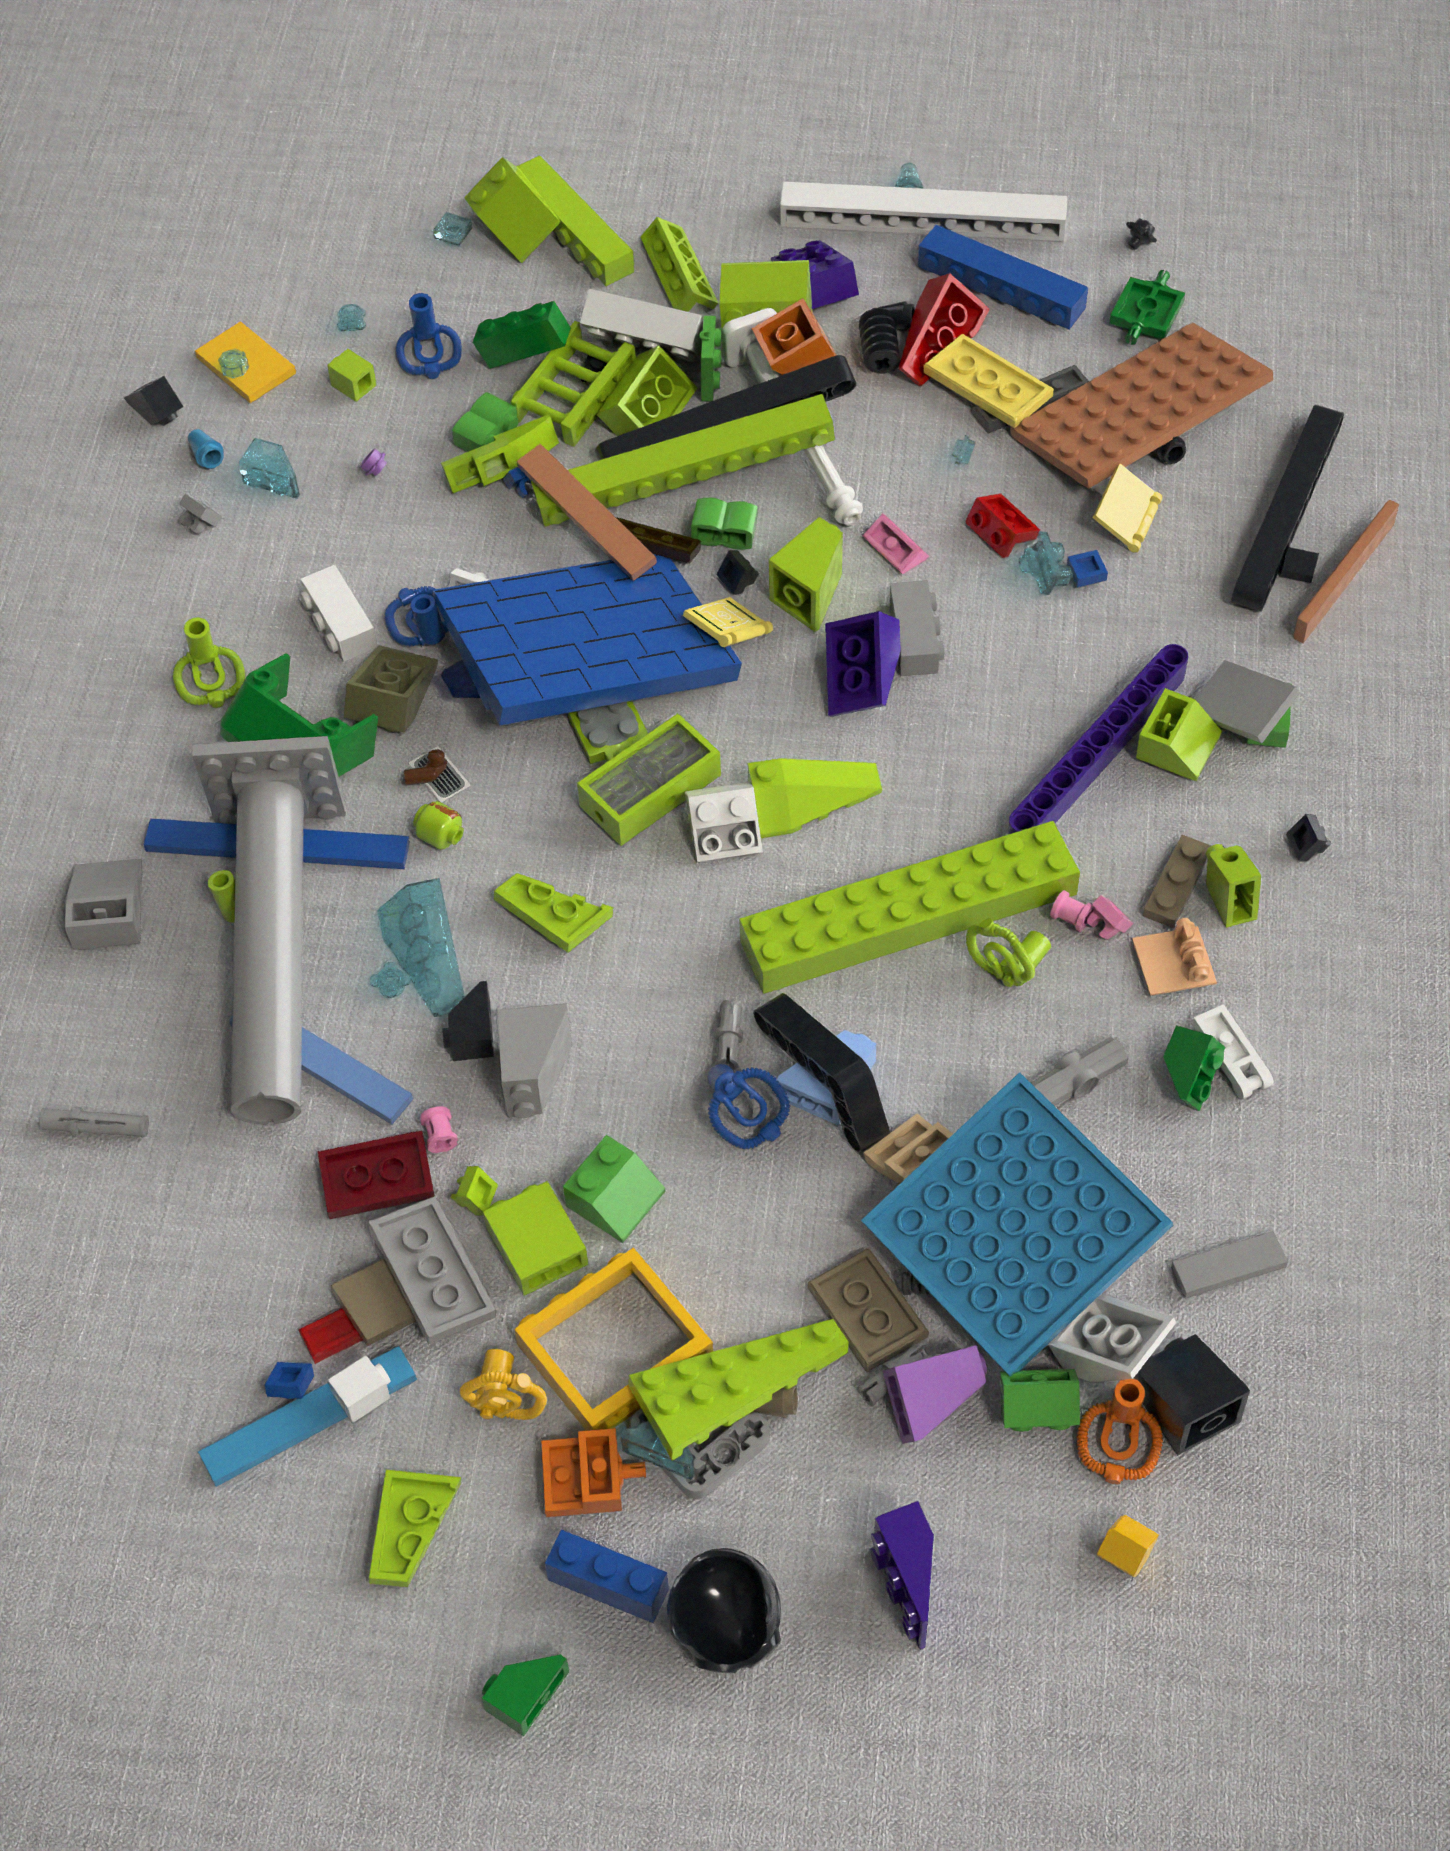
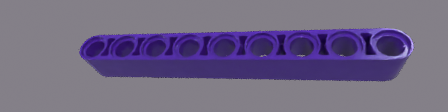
M1177 644L1166 645L1155 655L1011 813L1008 835L1050 821L1056 823L1145 725L1164 689L1175 691L1185 679L1188 663V652L1184 647Z

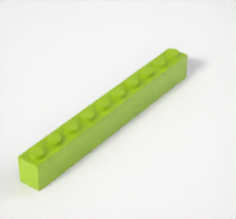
M823 394L575 467L568 471L605 508L617 507L626 502L647 498L653 494L677 489L683 485L704 481L713 476L734 472L740 468L764 463L770 459L787 454L791 455L800 450L821 446L827 442L834 441L833 420ZM531 481L544 526L560 524L569 520L570 518Z

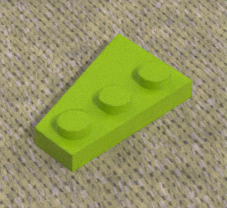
M386 1469L369 1574L370 1584L399 1587L409 1586L461 1485V1477Z

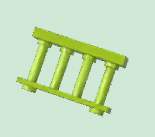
M574 321L570 326L571 329L565 347L551 350L523 387L516 391L511 399V404L516 406L518 423L521 422L528 411L541 417L549 414L552 422L561 425L564 443L572 447L576 446L596 420L598 411L636 359L635 346L624 342L618 351L612 353L582 339L580 322ZM578 350L607 363L602 371L596 373L568 360ZM560 371H564L591 383L586 392L579 393L553 380ZM544 391H547L576 405L570 412L564 414L537 402V400Z

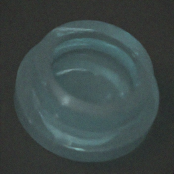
M965 435L963 440L958 438L951 454V456L956 457L955 464H968L976 442L970 440L968 435Z

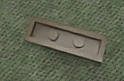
M1181 835L1144 907L1143 917L1171 928L1175 927L1207 864L1206 851L1211 845Z

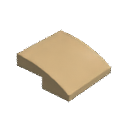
M915 1114L865 1151V1161L884 1176L901 1183L950 1138L953 1133L939 1122L931 1125L919 1114Z

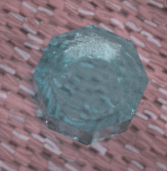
M231 349L224 351L218 359L222 374L227 377L236 378L243 376L249 368L245 352L241 350Z

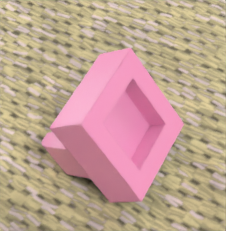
M1102 895L1092 904L1094 910L1087 919V923L1093 928L1100 921L1105 922V928L1099 935L1106 940L1120 931L1125 933L1134 924L1112 901Z

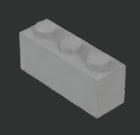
M928 580L890 583L891 616L900 620L901 651L898 659L900 676L938 673L939 660H944L943 641H937V636L940 635L941 630L939 616H933V611L937 610L935 592L930 593Z

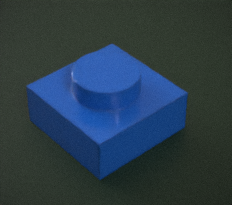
M1098 550L1068 556L1067 566L1077 588L1107 581L1108 572Z
M277 1362L264 1385L267 1397L302 1399L314 1377L312 1364Z

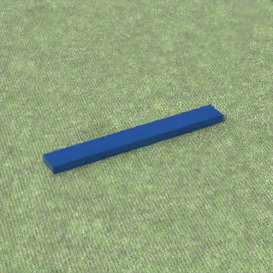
M150 818L144 848L146 852L236 858L237 824ZM303 829V863L405 870L410 844L409 836Z

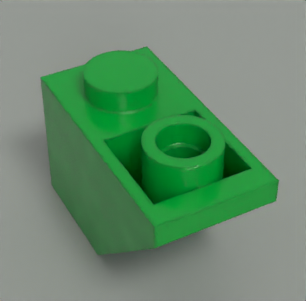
M1176 1025L1163 1058L1180 1099L1192 1109L1200 1111L1203 1102L1210 1095L1211 1082L1216 1070L1223 1063L1226 1047L1212 1035Z

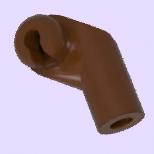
M440 749L431 750L428 753V762L424 767L405 769L404 778L406 786L435 781L447 767L445 753Z

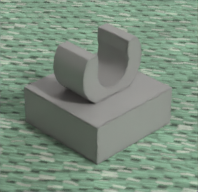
M187 494L183 496L179 503L188 510L181 515L179 522L189 526L192 520H194L190 530L197 534L203 532L206 525L205 522L216 527L222 518L221 515L204 503Z

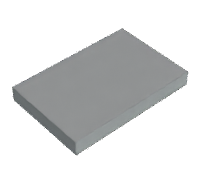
M1224 660L1195 700L1217 726L1263 743L1300 692L1294 685Z

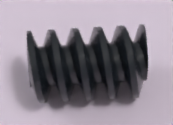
M874 308L866 311L859 319L863 363L871 372L879 374L892 372L899 367L901 361L896 322L891 318V314L887 309Z

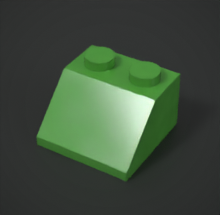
M606 1135L563 1185L567 1208L623 1243L664 1194L665 1187L635 1152Z

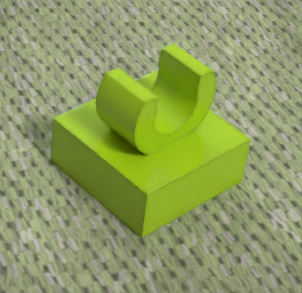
M467 1166L464 1176L457 1179V1183L460 1185L457 1194H451L450 1198L459 1206H466L475 1216H482L483 1211L490 1207L498 1184L479 1166Z

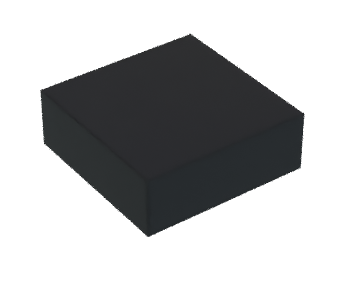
M1288 547L1281 577L1312 583L1319 553Z

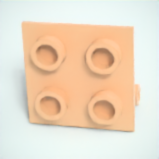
M1189 918L1179 919L1176 922L1177 926L1174 931L1132 938L1150 996L1217 984L1198 926L1195 927V924Z

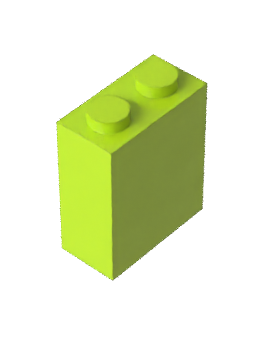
M548 1181L539 1185H530L520 1194L508 1200H499L483 1211L486 1229L523 1296L589 1265L586 1247Z

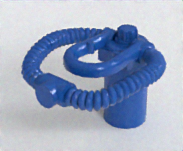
M417 293L409 300L413 327H410V330H407L399 337L396 344V357L401 368L406 373L412 375L426 374L428 378L436 379L441 374L440 372L447 371V369L450 370V368L455 367L460 362L462 356L461 340L452 328L436 323L431 297L425 293ZM440 333H444L450 337L453 343V356L451 359L439 364L438 361L442 359L444 354ZM412 337L414 339L415 356L424 366L410 365L405 357V344ZM434 338L435 348L438 349L437 354L430 358L424 357L421 354L422 345H420V340Z
M421 586L414 589V591L413 589L403 588L399 591L398 598L388 605L385 612V622L390 636L397 643L409 647L418 646L419 644L422 646L425 644L436 645L449 632L445 621L441 620L436 602L432 596L433 590H435L434 587ZM410 603L411 610L407 613L405 620L407 626L416 635L412 638L400 634L394 621L396 610ZM413 617L415 618L416 625L412 621Z
M718 1064L710 1069L707 1078L714 1093L712 1094L713 1099L709 1103L708 1115H710V1123H712V1127H714L717 1134L739 1149H750V1147L753 1149L754 1146L757 1147L758 1144L761 1145L762 1142H765V1139L770 1142L776 1140L781 1134L779 1126L785 1123L791 1106L788 1100L789 1097L785 1090H783L784 1088L781 1087L782 1085L779 1084V1081L766 1070L754 1069L753 1067L750 1069L746 1068V1070L743 1069L742 1072L738 1070L734 1072L728 1065ZM748 1078H757L763 1080L774 1091L780 1103V1110L776 1118L771 1119L759 1130L760 1134L758 1133L752 1139H741L721 1123L718 1108L720 1102L723 1103L735 1120L743 1126L751 1127L760 1124L766 1117L767 1103L745 1081ZM743 1091L749 1094L750 1099L754 1098L760 1106L759 1114L753 1119L742 1117L739 1113V1108L734 1107L731 1103Z

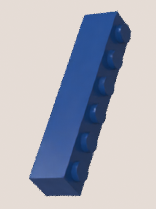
M935 225L919 244L918 267L939 276L950 273L965 287L1050 321L1053 324L1070 330L1086 309L1087 286L941 226Z

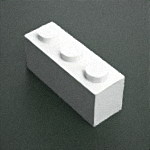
M335 565L301 578L303 592L300 593L301 601L306 610L312 609L314 613L312 617L317 629L326 632L325 639L332 653L337 651L342 661L345 662L377 648L374 627Z

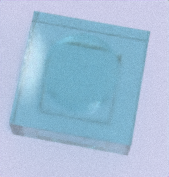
M446 212L433 229L434 239L460 246L472 230V221Z

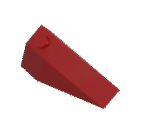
M950 273L928 280L916 304L898 369L915 384L922 386L931 378L924 373V365L961 334L973 338L979 332L990 309Z

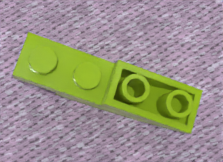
M545 415L493 436L494 442L442 462L441 465L452 493L480 482L483 486H486L504 478L510 470L518 467L517 460L539 444L547 451H550L559 443L550 415Z

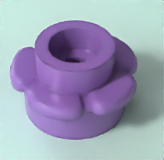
M374 448L364 458L360 467L365 471L366 476L371 473L376 476L387 464L384 460L385 452L380 453Z

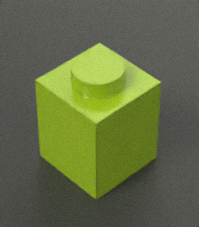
M346 349L327 365L331 386L355 402L377 386L373 364L350 349Z

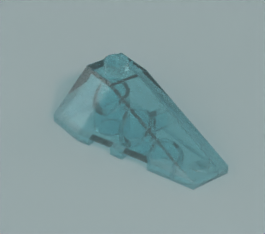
M440 878L406 884L377 910L383 941L396 956L402 970L407 973L434 1017L446 1015L465 996Z

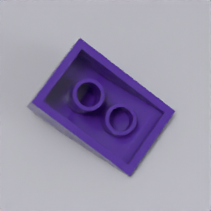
M876 611L825 623L828 716L834 717L886 706L901 651L900 620Z

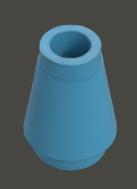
M195 429L189 433L188 442L197 463L209 469L219 466L224 458L222 445L200 429Z

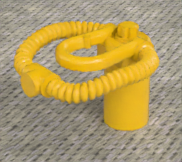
M489 1349L486 1351L480 1376L465 1382L460 1387L459 1392L462 1399L470 1403L471 1407L479 1410L480 1416L483 1419H491L493 1415L502 1419L506 1416L507 1418L510 1417L511 1419L518 1420L538 1417L544 1410L547 1402L545 1391L540 1386H537V1384L531 1382L527 1374H511L514 1356L501 1349ZM508 1388L534 1396L536 1399L534 1405L528 1409H518L522 1399L518 1394L509 1391Z

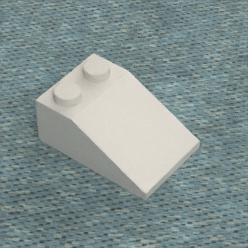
M1101 1294L1060 1332L1048 1346L1062 1368L1075 1369L1078 1378L1092 1383L1133 1379L1176 1324V1321L1173 1317Z

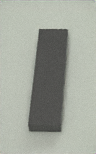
M1076 365L1039 379L1052 387L1054 391L1053 397L1035 412L1088 383V379ZM979 406L973 407V416L988 434L1008 426V424Z

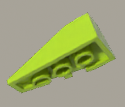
M786 758L747 763L748 782L754 787L761 838L792 834L801 830L802 825L812 820L818 819L821 821L829 817V813L843 806L849 808L882 793L876 763Z

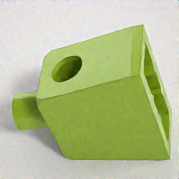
M1222 844L1212 845L1206 851L1208 859L1206 885L1225 927L1257 920L1261 886L1259 870L1241 846L1235 845L1225 848Z

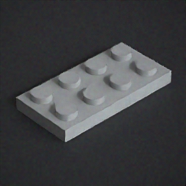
M436 1196L369 1221V1230L428 1344L496 1318V1308Z

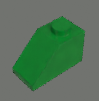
M560 1654L505 1665L499 1675L493 1674L483 1687L482 1695L484 1696L482 1701L485 1711L522 1736H525L568 1675L567 1658Z

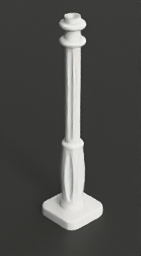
M772 308L763 309L731 320L722 328V356L729 367H738L750 363L759 384L782 375L772 370L752 330L753 327L777 314ZM822 445L804 449L806 456L828 493L826 500L828 507L837 509L834 515L835 520L847 526L856 524L861 519L863 506L859 501L853 500L855 495L854 489L843 484Z

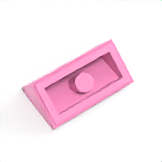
M883 513L862 535L902 574L929 557L925 551Z

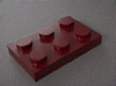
M422 1130L318 1151L329 1220L422 1201L435 1196Z

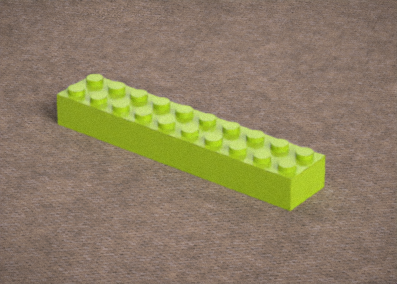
M1050 821L739 918L740 942L762 993L766 994L968 930L971 925L979 924L987 918L996 921L1053 903L1063 890L1069 892V897L1075 896L1078 892L1080 871L1054 821Z

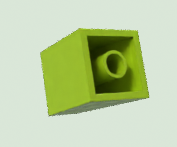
M818 517L769 559V600L814 632H817L821 627L842 575L843 532L836 525L830 524L821 517Z

